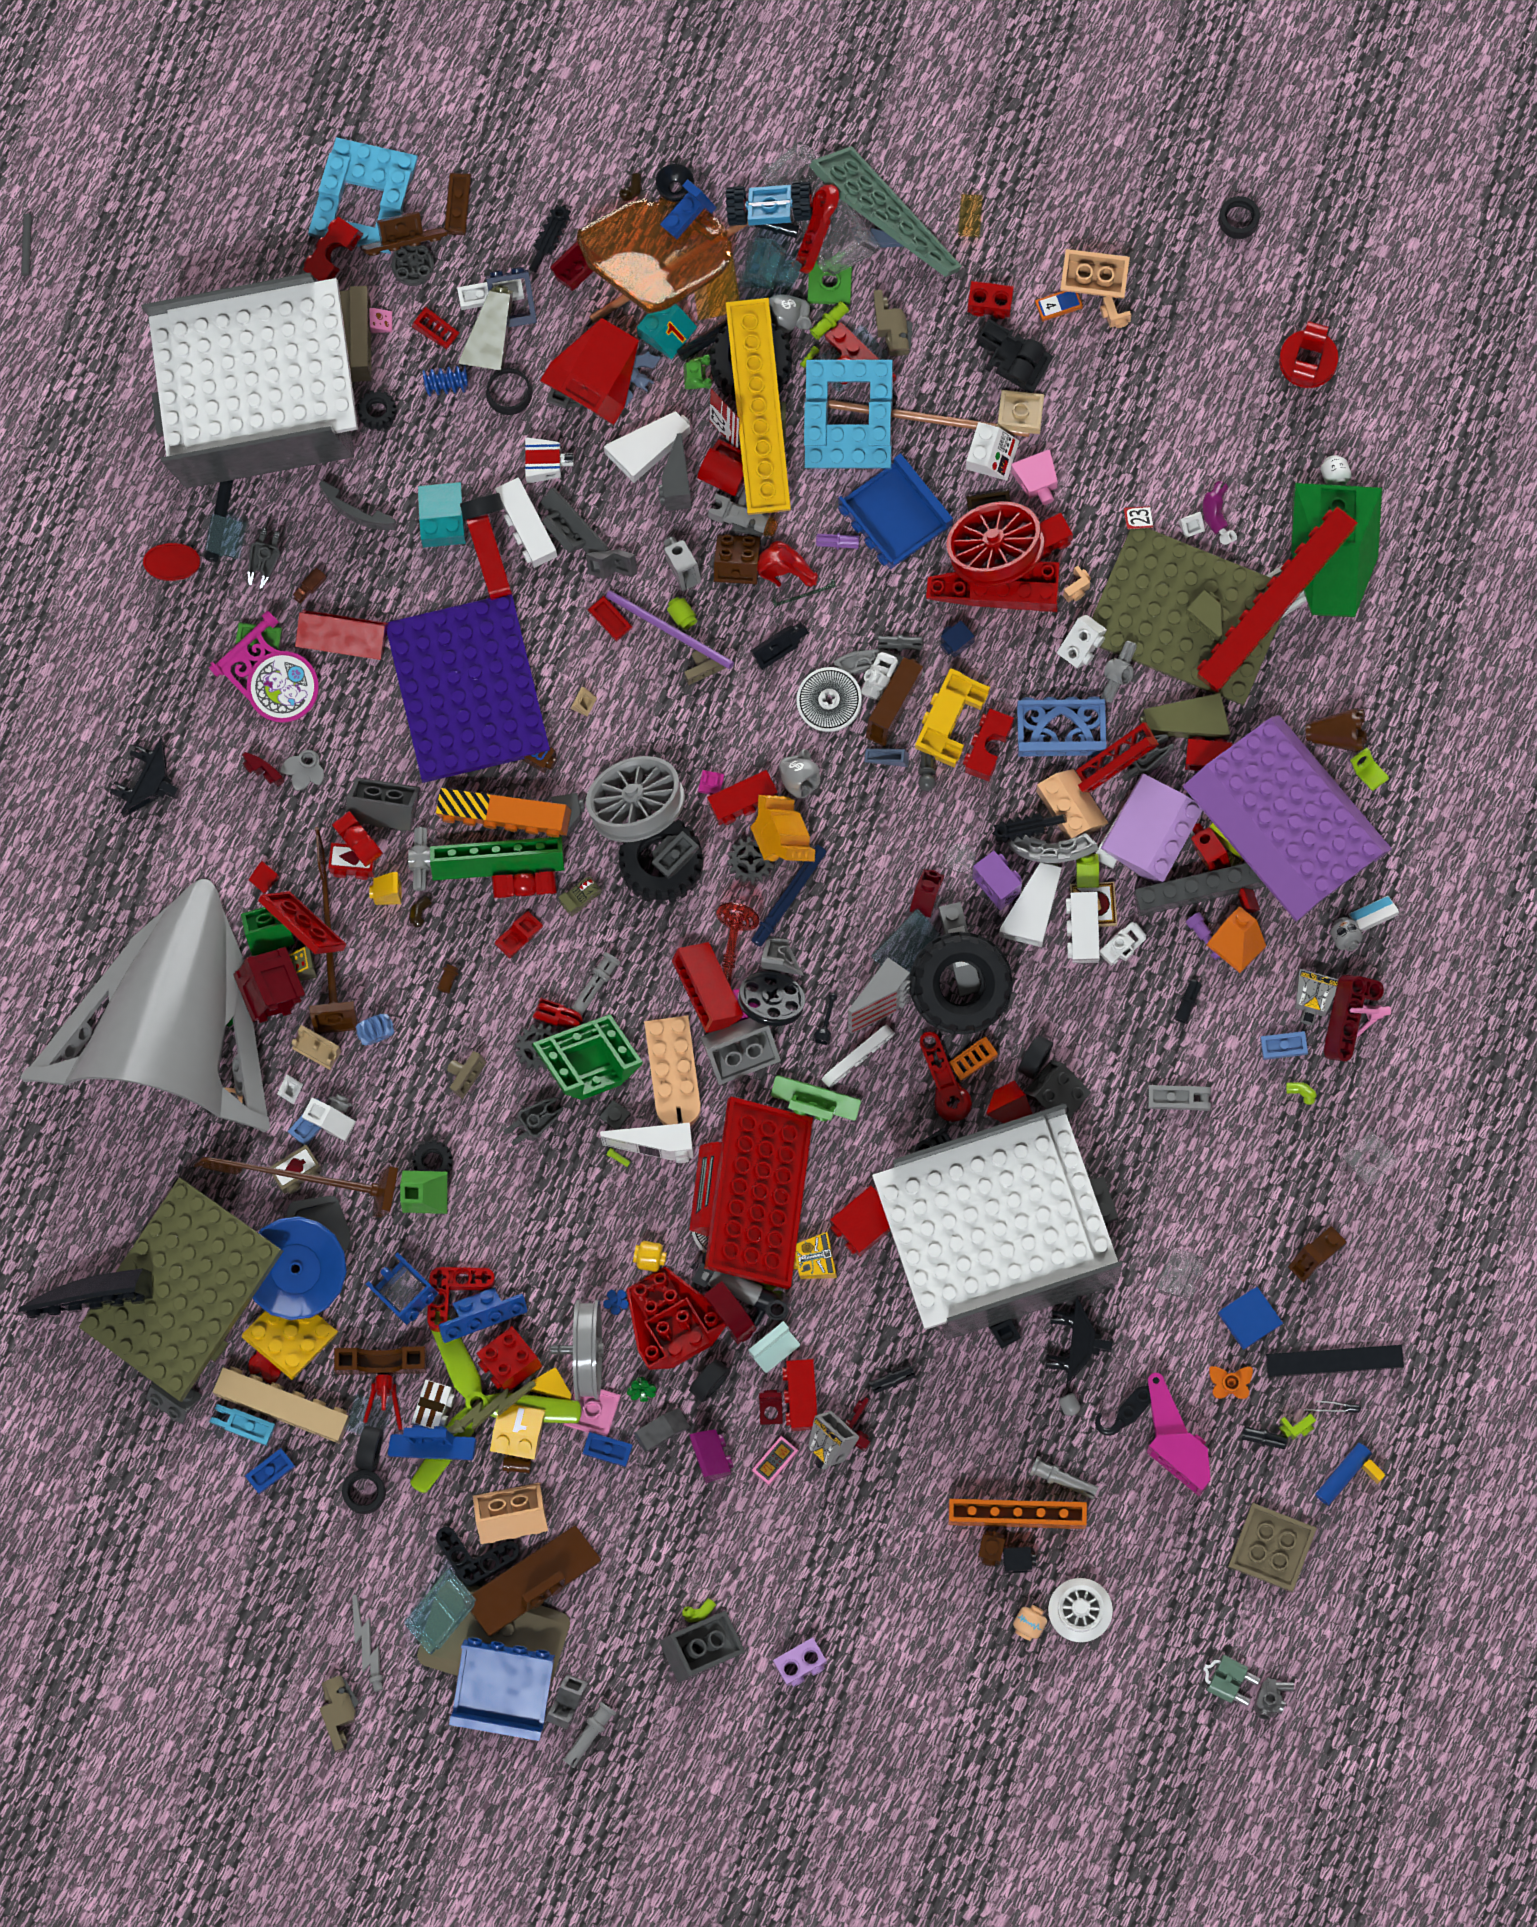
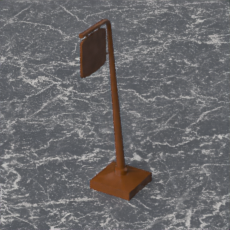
M315 827L317 862L322 880L324 923L331 929L325 853L319 827ZM333 952L326 953L329 1003L309 1006L314 1032L324 1034L356 1030L359 1021L354 1001L338 1003Z
M202 1157L194 1164L195 1168L202 1166L204 1169L237 1175L244 1168L369 1193L370 1196L374 1197L372 1216L382 1218L391 1211L398 1168L389 1166L380 1173L377 1184L372 1183L370 1185L211 1157Z

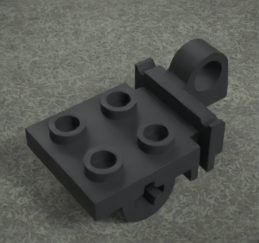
M988 319L977 338V344L988 351H994L985 370L991 372L995 366L997 367L996 374L1027 392L1033 393L1054 356L1047 353L1044 346L1033 339L1025 340L1020 337L1021 334L1019 333L1013 337L1011 335L1014 330L1011 329L1009 331Z

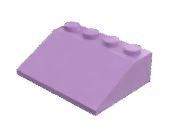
M1143 773L1118 815L1101 849L1152 884L1163 883L1203 810L1188 796Z

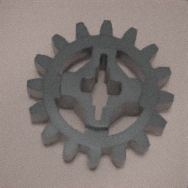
M750 837L747 838L745 843L740 839L739 846L732 845L734 852H728V857L731 859L727 860V866H733L729 869L730 874L736 873V881L742 878L744 885L747 883V880H750L752 885L755 884L757 879L760 883H763V876L770 877L768 870H774V865L771 863L775 861H764L762 854L754 850V848L760 850L756 840L751 842ZM746 849L742 855H739L741 851ZM750 857H753V864L748 862ZM760 866H764L761 871L756 873L757 869ZM739 868H744L748 874L742 872Z
M540 1023L539 1028L535 1029V1026L532 1024L530 1031L525 1028L523 1029L524 1036H517L520 1043H515V1048L519 1049L515 1054L516 1057H522L519 1060L521 1065L527 1063V1070L534 1067L535 1072L538 1073L539 1068L543 1067V1070L547 1072L546 1065L540 1056L537 1055L532 1045L534 1042L545 1039V1036L550 1037L558 1034L557 1031L551 1033V1026H548L545 1030L543 1024ZM535 1035V1037L531 1041H527L529 1038ZM525 1052L531 1053L533 1060L529 1059Z

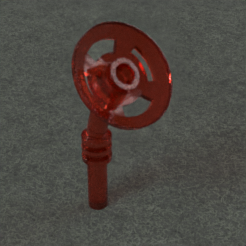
M735 902L723 903L716 910L717 919L723 925L730 928L726 953L723 954V957H725L723 962L725 963L722 964L730 987L732 970L735 968L733 963H736L734 959L736 958L735 948L738 931H751L759 925L760 921L758 914L752 908ZM729 910H736V911H740V912L730 913ZM749 918H751L752 921H753V924H752V925H749V924H750Z

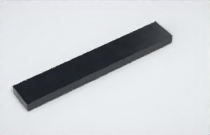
M1402 1345L1266 1354L1268 1378L1404 1368Z

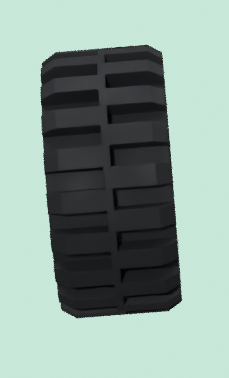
M771 323L778 392L780 394L784 390V384L787 385L790 380L792 352L788 339H785V334L781 330L776 331V325ZM727 325L723 328V334H717L715 343H712L711 374L717 388H721L722 393L726 397L732 395V400L736 402Z
M678 819L652 837L635 842H623L619 848V866L622 878H624L628 889L631 888L633 890V894L637 897L643 896L644 901L651 902L652 899L656 900V904H663V900H669V903L676 901L675 898L678 896L684 898L687 896L689 889L692 891L696 887V881L700 880L702 875L703 854L698 836L694 835V831L690 826L685 827L684 822ZM683 831L699 845L693 857L669 879L667 877L652 876L641 867L640 858L642 852L648 846L662 842L668 835L677 836Z

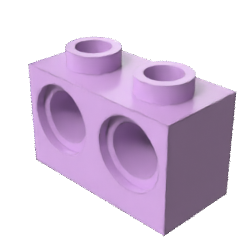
M812 1637L773 1660V1663L786 1686L792 1684L795 1687L805 1681L804 1676L810 1673L814 1676L822 1672L827 1661ZM812 1652L817 1655L818 1659L814 1664H808L804 1660L807 1653ZM788 1664L797 1666L798 1671L795 1675L790 1676L785 1673L784 1669Z

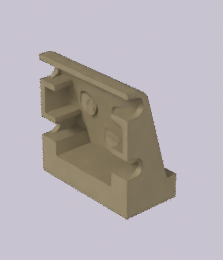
M350 286V290L339 292L352 382L372 381L369 319L371 300L367 286Z

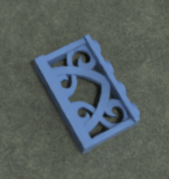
M1093 696L1078 700L1077 697H1067L1065 700H1056L1054 697L1035 700L1034 698L1026 697L1018 700V757L1097 756L1107 748L1105 699ZM1034 710L1038 712V717L1031 716L1032 721L1038 723L1037 726L1030 725L1025 720L1024 716L1028 711ZM1086 710H1094L1098 714V719L1095 723L1086 725V722L1090 721L1092 715L1089 717L1084 715ZM1061 714L1078 727L1068 733L1065 742H1059L1057 735L1050 729L1045 728L1054 718ZM1100 726V741H1094L1090 730ZM1023 727L1033 731L1030 742H1024ZM1082 732V734L1077 735L1081 740L1074 742L1072 736ZM1041 733L1048 734L1049 736H1051L1052 740L1050 742H1044L1043 738L1046 737V735H1041Z

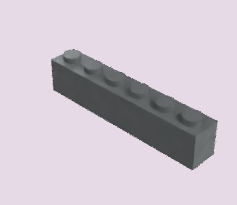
M1245 863L1135 889L1134 900L1140 917L1237 894L1241 888L1254 890L1266 887V885L1250 866Z

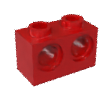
M971 281L967 312L978 317L984 316V314L993 315L996 319L1010 317L1014 286ZM980 297L983 298L985 301L982 303H978L975 301V299ZM998 300H1003L1006 302V304L1000 306L997 305L996 302Z

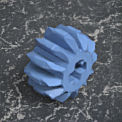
M379 1014L367 1018L356 1026L357 1036L362 1045L378 1043L394 1034V1026L388 1014Z

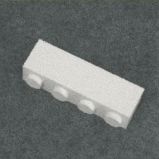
M519 477L495 488L496 493L500 494L503 508L506 512L503 515L508 527L513 526L515 530L513 536L518 545L522 544L525 549L522 554L527 564L531 562L535 568L556 558V549Z

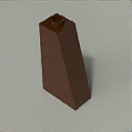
M903 657L868 719L867 739L883 747L886 746L922 676L923 666L918 661Z

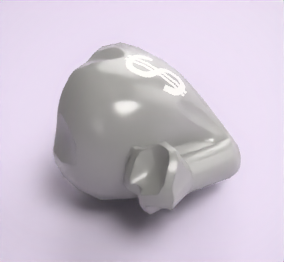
M785 294L769 298L771 323L776 325V331L781 330L783 333H788L795 327L804 330L812 328L809 319L810 305L807 301Z
M802 749L798 755L781 759L779 763L782 783L787 792L796 798L807 797L820 784V769L817 764L811 761V754L806 749Z

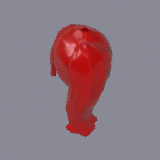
M774 541L758 558V574L762 578L776 584L777 587H780L781 583L775 577L787 573L798 576L805 586L812 587L817 585V573L811 570L805 559L792 549L789 544Z

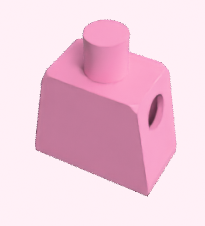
M1050 450L1011 464V473L1029 499L1039 496L1042 505H1047L1054 501L1051 490L1057 488V477Z

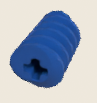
M464 365L463 372H461L458 366H456L454 373L450 367H447L445 374L441 368L438 369L437 374L434 373L433 369H430L429 375H426L423 370L424 387L428 396H432L433 390L440 396L442 389L448 395L450 388L457 394L459 387L463 393H466L468 386L466 365Z

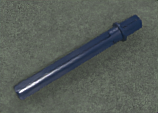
M816 845L814 847L815 862L805 861L764 921L759 922L760 926L751 938L753 944L761 947L769 935L775 932L774 928L826 855V850L822 846Z

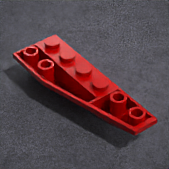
M1039 561L1023 577L1004 585L990 587L970 584L961 579L956 572L930 576L927 579L926 599L977 607L1058 612L1060 562ZM1004 563L994 564V567L1002 566Z

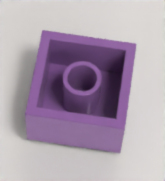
M993 850L973 866L972 878L1001 911L1021 895L1022 878L1015 870L1011 871L1008 868V862L1002 854L998 855Z

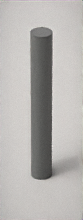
M31 214L23 215L22 276L30 275Z

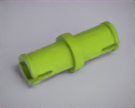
M840 301L828 314H823L822 319L809 330L812 336L819 340L830 328L837 326L836 323L849 312L848 307Z

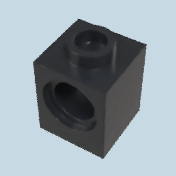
M1031 1547L1003 1548L1004 1574L1032 1572V1566H1036V1553H1031Z

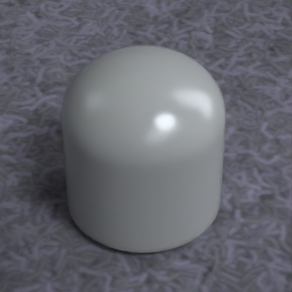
M1070 1393L1059 1399L1058 1402L1065 1415L1074 1416L1080 1411V1404L1075 1394Z

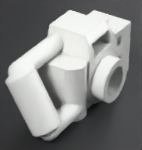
M884 652L878 653L874 664L864 674L865 683L861 694L874 700H880L898 664L897 657ZM880 661L891 664L890 668L880 666Z
M1131 922L1099 951V954L1111 966L1116 964L1119 959L1127 961L1133 955L1134 950L1146 940V934L1136 922ZM1130 930L1138 938L1136 942L1127 934Z

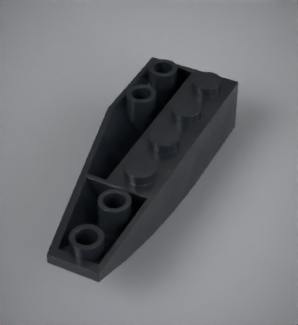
M141 1268L79 1279L34 1298L19 1307L18 1312L27 1315V1318L41 1317L40 1314L44 1313L60 1315L61 1311L66 1310L76 1313L81 1312L82 1308L87 1307L91 1310L103 1309V1305L109 1304L111 1307L124 1306V1302L142 1304L145 1303L146 1299H153L152 1272Z

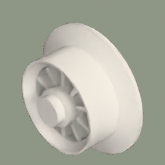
M1074 1578L1062 1583L1053 1592L1049 1602L1048 1613L1052 1626L1062 1637L1073 1642H1088L1098 1638L1106 1631L1112 1619L1113 1608L1108 1593L1100 1584L1086 1578Z

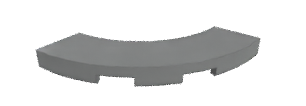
M882 649L858 650L841 656L833 661V664L836 668L842 669L854 676L870 669L878 653L884 652L897 657L898 664L894 670L895 673L903 657ZM880 661L879 664L880 666H884L888 669L891 666V664L883 661Z
M1086 833L1069 840L1059 841V844H1048L1046 841L1032 836L1029 838L1026 834L1023 840L1017 837L1014 842H1008L1009 848L1014 853L1028 860L1042 863H1060L1076 860L1099 850L1097 843Z

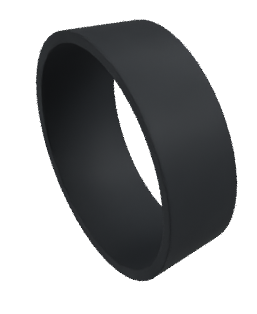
M512 368L501 369L494 373L489 379L486 389V398L491 408L504 415H514L522 412L530 404L533 394L532 386L527 377L522 372ZM507 373L523 377L528 386V391L523 401L510 407L497 404L489 393V387L493 380Z

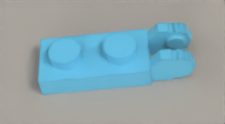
M216 1404L215 1409L218 1412L230 1416L227 1422L211 1417L210 1423L259 1444L268 1445L275 1429V1424L240 1410Z

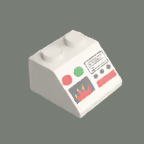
M978 422L966 460V469L1007 481L1019 440L999 427Z

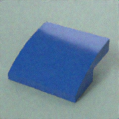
M1258 1287L1250 1290L1218 1312V1315L1243 1350L1283 1324Z

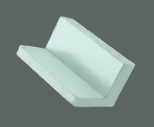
M783 1321L749 1349V1354L762 1370L768 1373L800 1347V1343L790 1333L789 1327Z

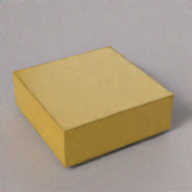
M1368 1460L1362 1466V1469L1377 1484L1385 1477V1473L1372 1460Z

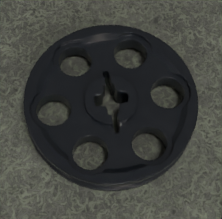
M761 971L753 973L743 980L738 993V1003L743 1012L754 1021L769 1026H784L793 1023L801 1016L805 1005V994L800 985L792 978L778 972ZM766 980H771V981H773L775 984H774V985H769V984H767L765 981H766ZM747 987H754L757 991H749ZM784 990H792L795 994H787ZM748 1003H755L759 1007H751ZM786 1006H794L797 1010H789ZM774 1012L778 1017H771L768 1013Z

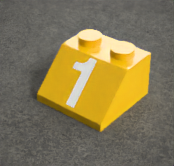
M513 1404L501 1415L497 1414L490 1451L534 1460L538 1455L545 1410Z

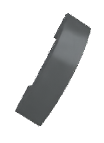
M322 480L320 481L319 485L324 497L344 517L372 529L395 530L397 528L395 519L376 510L373 517L340 500L342 496L339 489Z

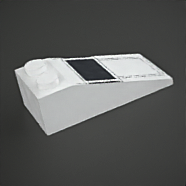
M690 1123L600 1132L604 1146L667 1160H676V1163L689 1162L690 1158H694Z

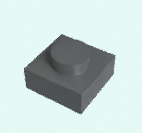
M612 1100L599 1118L614 1130H619L631 1113Z

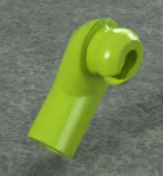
M1304 1082L1286 1083V1094H1300L1304 1097V1103L1307 1105L1315 1103L1316 1091Z

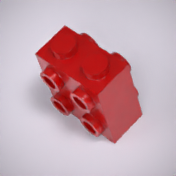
M513 1326L476 1353L480 1359L477 1363L485 1374L489 1371L493 1376L490 1378L491 1382L497 1389L502 1388L504 1391L507 1388L511 1391L543 1367L538 1357Z

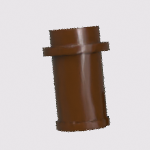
M446 964L442 968L444 972L436 989L450 994L455 977L459 975L457 973L459 969Z
M508 1456V1458L504 1457L502 1471H507V1474L509 1472L530 1474L531 1459L511 1458V1456Z

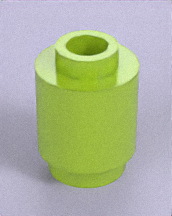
M676 597L668 603L667 611L678 627L687 630L697 623L696 614L685 598L680 599Z

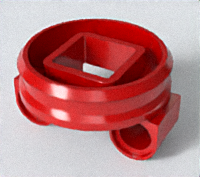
M1308 321L1305 330L1295 332L1282 345L1279 357L1280 368L1285 378L1292 384L1302 388H1315L1328 382L1334 375L1338 364V351L1334 342L1327 336L1328 326ZM1300 348L1322 354L1318 370V365L1296 360Z

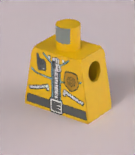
M827 1232L797 1243L793 1270L798 1269L800 1279L837 1278Z

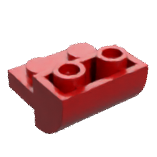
M718 439L713 448L708 450L697 478L736 496L744 484L741 450Z

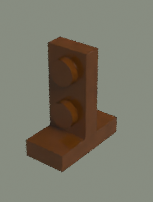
M1330 1226L1311 1244L1308 1243L1304 1246L1288 1268L1304 1283L1315 1270L1341 1249L1347 1241Z

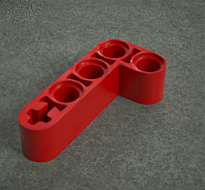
M488 514L466 519L490 599L494 600L511 595L512 593Z

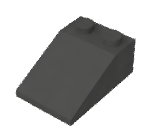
M677 433L661 476L662 484L658 485L660 504L665 505L666 511L691 508L682 433Z
M726 1611L670 1634L659 1641L678 1684L745 1653Z

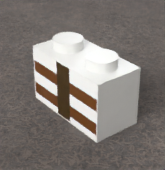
M425 1380L411 1423L434 1429V1426L446 1427L448 1416L445 1414L447 1408H451L455 1400V1395L452 1394V1387Z

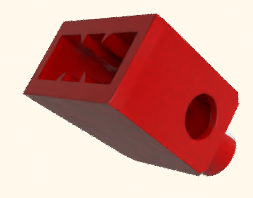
M1201 823L1195 824L1191 831L1193 835L1191 841L1208 872L1231 867L1228 854L1210 827L1204 829Z

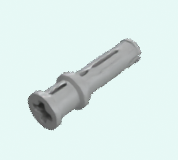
M604 952L603 959L597 968L594 967L592 970L593 976L570 1009L580 1013L582 1016L603 983L611 979V973L621 962L611 954ZM607 963H609V966L607 967V969L604 970V968H605V966L607 965ZM591 987H593V990L591 991L585 1002H583V999L585 998Z
M1037 1456L1029 1475L1039 1476L1047 1480L1049 1484L1055 1482L1092 1500L1094 1499L1099 1486L1060 1470L1057 1464L1051 1465L1042 1461Z
M601 1701L598 1703L599 1707L593 1716L588 1717L586 1722L588 1725L562 1759L573 1768L576 1767L598 1733L605 1731V1725L612 1715L615 1716L617 1714Z

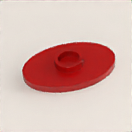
M165 543L155 546L143 558V566L147 573L163 581L186 579L198 571L201 563L198 553L193 548L180 543Z

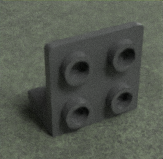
M1050 1060L1024 1091L1026 1097L1039 1102L1046 1110L1066 1104L1068 1120L1091 1093L1063 1063Z

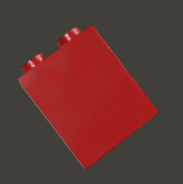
M872 1185L830 1219V1224L832 1225L830 1229L837 1238L842 1236L847 1242L845 1247L852 1255L856 1253L859 1257L891 1231L878 1192Z

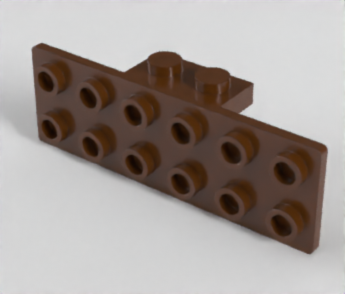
M573 1526L465 1598L464 1604L490 1637L532 1608L539 1607L551 1595L554 1596L561 1592L563 1587L601 1562V1558L577 1526Z

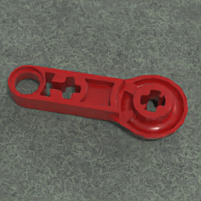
M828 184L820 187L813 197L812 216L795 260V269L802 273L808 274L813 270L831 222L829 218L838 205L839 191L834 185Z
M925 1032L920 1037V1048L936 1086L935 1109L939 1116L946 1121H961L971 1111V1096L955 1080L938 1035L934 1032ZM925 1038H934L936 1045L933 1048L925 1047L923 1044ZM938 1049L940 1050V1052H936L938 1060L944 1061L941 1063L940 1068H938L936 1065L932 1066V1063L934 1062V1057L932 1054L928 1056L927 1053H933ZM950 1098H955V1101L956 1099L959 1100L957 1108L952 1109V1106L948 1107L947 1104L950 1103Z

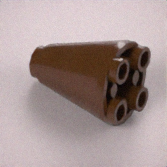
M1353 708L1312 721L1311 724H1306V740L1312 741L1314 744L1353 752L1364 750V744L1367 743L1366 730L1362 731V723H1365L1364 709Z

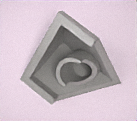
M769 936L766 940L761 959L762 969L804 976L789 946V939Z

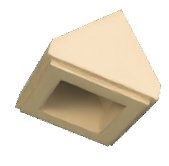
M581 687L571 709L588 717L597 697L586 688Z

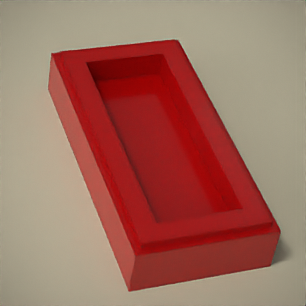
M605 596L587 609L616 642L633 628Z

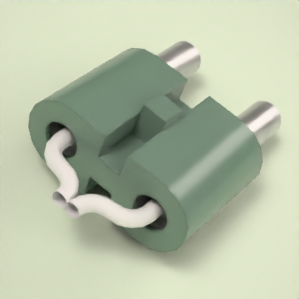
M1223 1654L1219 1660H1214L1210 1665H1205L1203 1669L1206 1672L1205 1681L1208 1683L1206 1691L1229 1703L1235 1700L1248 1706L1251 1699L1237 1693L1240 1688L1239 1686L1244 1679L1257 1686L1260 1678L1247 1672V1666ZM1217 1663L1215 1672L1209 1680L1208 1669Z

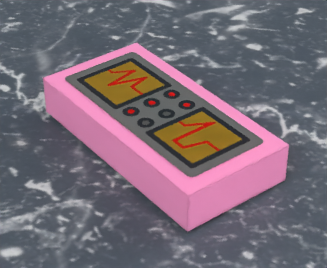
M780 1436L752 1469V1472L767 1485H770L798 1453V1450Z

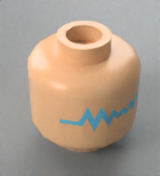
M1032 1605L1031 1608L1022 1607L1013 1622L1016 1629L1015 1633L1029 1641L1032 1638H1039L1047 1624V1619L1043 1616L1044 1611L1035 1605Z

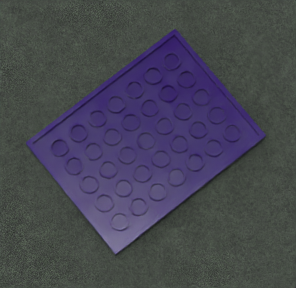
M512 594L494 600L490 598L387 622V635L422 783L525 759L524 756L550 750Z

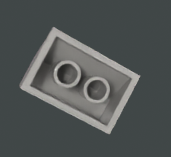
M751 1018L700 1037L719 1085L781 1061L769 1025L758 1023Z

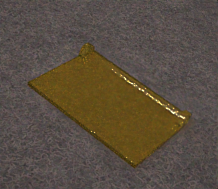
M726 253L692 260L690 266L698 320L727 315L726 302L740 301L733 254Z

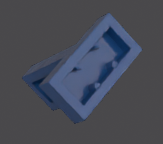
M688 179L682 185L688 193L660 224L676 239L681 236L703 209L712 214L717 208Z

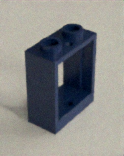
M524 267L512 268L510 273H503L502 270L490 272V276H486L488 292L493 288V283L522 278L525 280L530 313L510 316L509 327L537 323L529 271L524 270Z

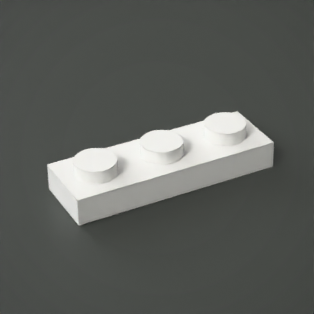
M521 279L493 283V288L496 285H501L513 291L512 301L524 299ZM487 282L457 287L461 310L483 306L488 294Z

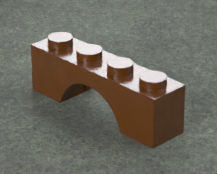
M425 1346L401 1347L393 1350L334 1348V1371L337 1375L427 1373V1350Z

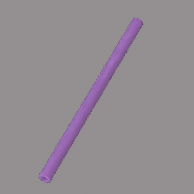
M608 591L606 598L724 667L728 669L733 667L734 662L615 592Z

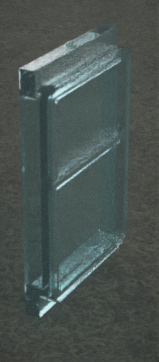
M447 1569L406 1619L404 1624L429 1654H433L436 1649L441 1648L472 1610L476 1599L452 1570Z

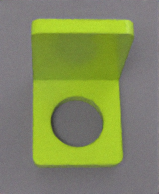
M1365 748L1350 760L1356 775L1371 791H1374L1389 780L1388 775L1373 760L1368 748ZM1366 756V760L1362 764L1357 765L1358 761Z

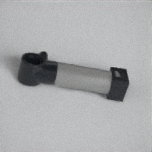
M702 1253L692 1271L691 1281L705 1288L707 1285L714 1287L722 1281L735 1298L758 1308L752 1318L755 1326L759 1325L765 1313L769 1318L776 1321L782 1320L787 1316L789 1297L786 1293L779 1290L772 1291L749 1279L704 1269L706 1255ZM779 1303L782 1307L777 1308L773 1304Z

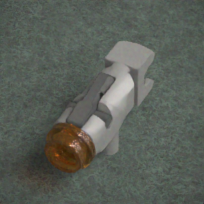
M745 487L738 504L730 501V498L719 494L715 495V503L721 508H710L708 511L710 519L722 524L724 522L732 524L736 533L773 537L775 535L779 521L775 520L774 516H769L765 513L748 515Z

